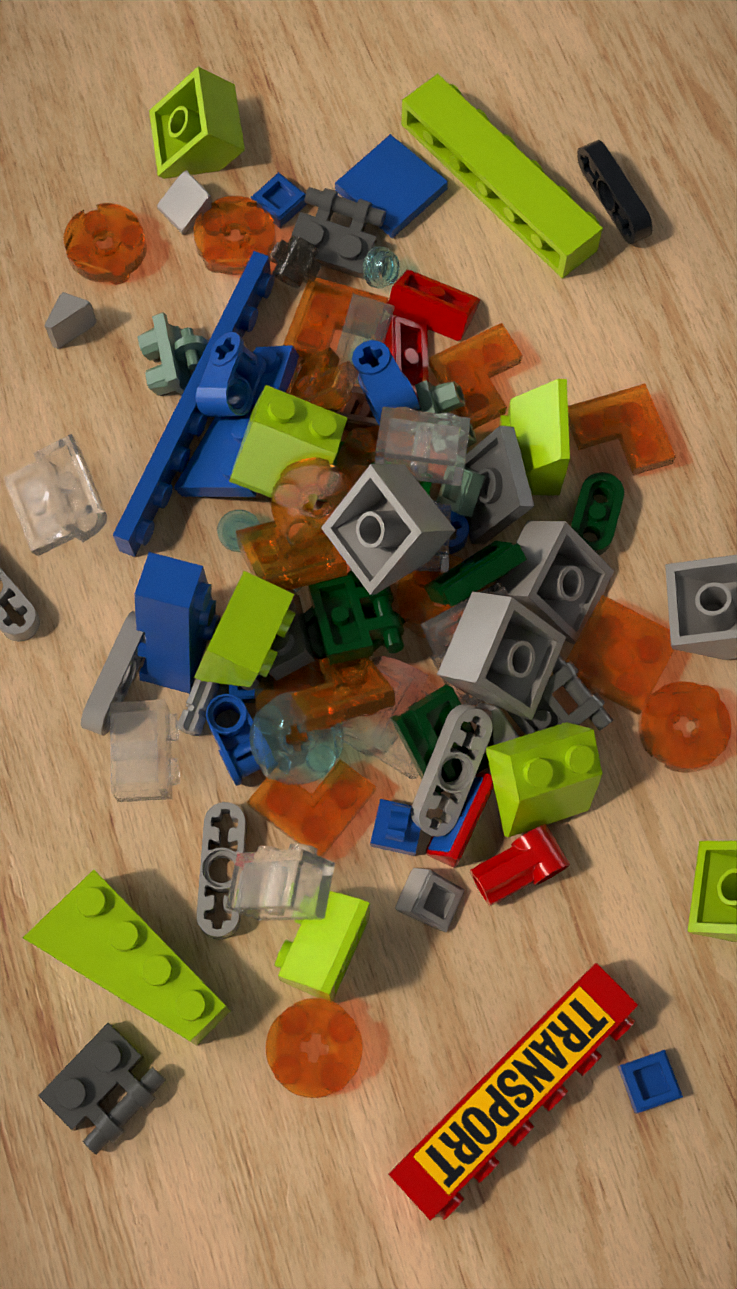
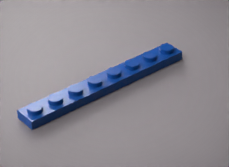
M253 251L113 533L116 545L122 553L135 557L140 546H146L150 541L155 526L153 522L159 508L164 509L167 506L173 489L171 483L177 471L182 472L190 457L189 446L194 436L199 437L206 426L208 417L199 411L195 395L210 359L213 345L221 336L229 332H235L243 338L245 332H251L256 324L258 317L257 307L262 298L267 299L269 297L275 280V276L271 274L270 260L267 255Z

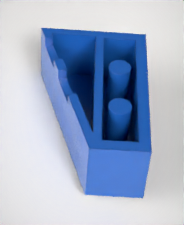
M152 552L148 553L134 594L136 630L144 632L146 637V643L140 642L138 645V656L145 658L143 667L139 671L140 681L190 694L195 681L194 676L200 665L207 641H211L220 622V615H216V600H213L211 596L212 585L208 584L202 565Z

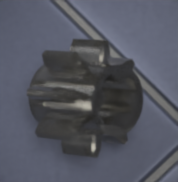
M291 236L288 243L281 239L280 243H276L269 256V260L276 264L272 274L281 282L294 288H300L303 281L307 284H310L311 281L314 282L323 265L314 260L319 252L318 249L307 240L298 236Z

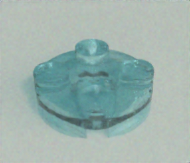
M291 691L273 698L255 714L254 722L250 729V747L256 763L261 767L262 773L267 778L287 785H304L321 779L330 771L336 759L340 757L344 745L342 723L331 706L327 707L322 701L316 699L317 696L309 692ZM290 726H297L299 733H307L308 741L301 744V751L294 750L293 745L286 742V735L291 733Z

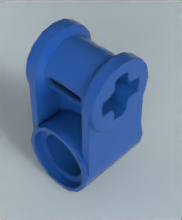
M235 332L226 333L215 342L211 349L210 359L202 380L196 390L197 407L207 417L243 416L248 413L252 407L253 398L260 379L266 370V359L259 352H251L245 347L243 339Z
M369 340L356 347L352 355V361L358 374V382L370 410L380 427L420 409L418 399L405 374H402L389 348L384 343Z
M222 694L212 699L206 709V719L220 749L218 750L235 786L242 784V778L266 766L269 769L277 767L268 744L260 730H257L243 701L233 694ZM226 710H234L240 715L237 724L229 728L217 725L216 718L221 712Z

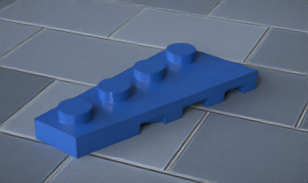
M293 345L255 348L253 352H259L266 359L267 365L255 392L252 407L243 416L214 418L174 486L181 497H256L257 492L231 483L229 479L252 410L265 385L285 393L289 391L299 354Z

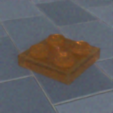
M602 595L566 662L571 660L579 670L577 676L588 689L640 715L674 652V649L671 647L670 629Z

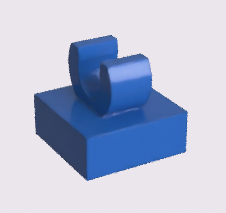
M380 799L370 847L415 856L421 829L412 820V806Z

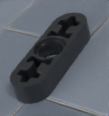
M596 140L580 147L577 151L579 167L624 240L629 244H633L651 236L653 226L649 212L606 145L601 140Z

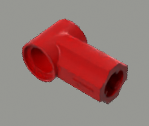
M546 824L525 833L511 844V848L470 870L479 893L489 907L532 883L536 886L549 880L570 866Z

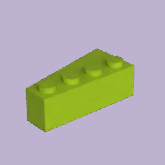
M94 869L22 937L196 1046L231 1012Z

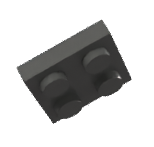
M499 426L457 462V464L466 466L485 476L472 517L465 516L469 524L471 544H486L534 507L532 492L529 487L514 427Z

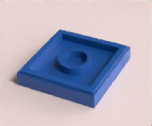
M391 134L335 182V191L343 198L356 202L359 199L372 202V207L386 211L384 223L379 228L391 238H394L442 195L448 187V181Z

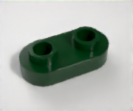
M606 472L594 473L585 479L571 523V528L598 555L605 553L611 545L624 499V487L621 481L616 476ZM603 495L606 497L607 502L598 503L594 500L593 496ZM591 532L596 535L598 540L593 542L587 541L583 534Z

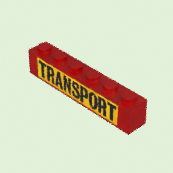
M595 963L388 1175L430 1221L437 1214L445 1220L465 1199L459 1191L472 1178L480 1184L497 1167L500 1161L494 1155L507 1141L515 1147L534 1128V1125L528 1119L541 1106L549 1112L569 1091L563 1083L575 1071L584 1076L599 1061L602 1055L596 1049L606 1038L610 1036L616 1042L635 1023L630 1014L638 1004Z

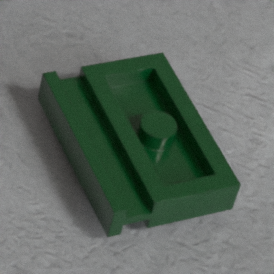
M495 540L423 587L432 602L443 605L449 604L450 607H453L467 600L471 596L472 591L477 592L489 583L498 580L506 575L509 570L527 560L518 543L512 545L511 542Z
M447 684L408 707L409 710L399 716L394 715L390 718L421 779H423L448 714L452 709L461 705L453 687ZM463 721L461 730L465 733H474L471 723ZM455 742L452 745L453 748H456L465 754H467L469 750L465 746L462 745L461 747ZM485 752L477 773L489 766L488 757ZM452 758L443 765L441 770L443 781L451 782L459 777L462 764L458 758ZM436 786L434 791L441 795V792L444 790Z

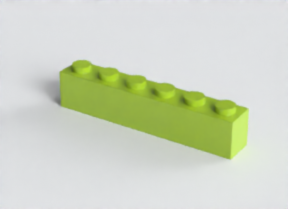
M437 73L402 99L401 125L562 279L597 252L603 230L597 218L592 213L585 212L573 201L571 195L563 186L556 185L544 173L538 162L525 156L517 148L510 136L502 134L494 127L487 115L482 110L475 109L454 84H449Z

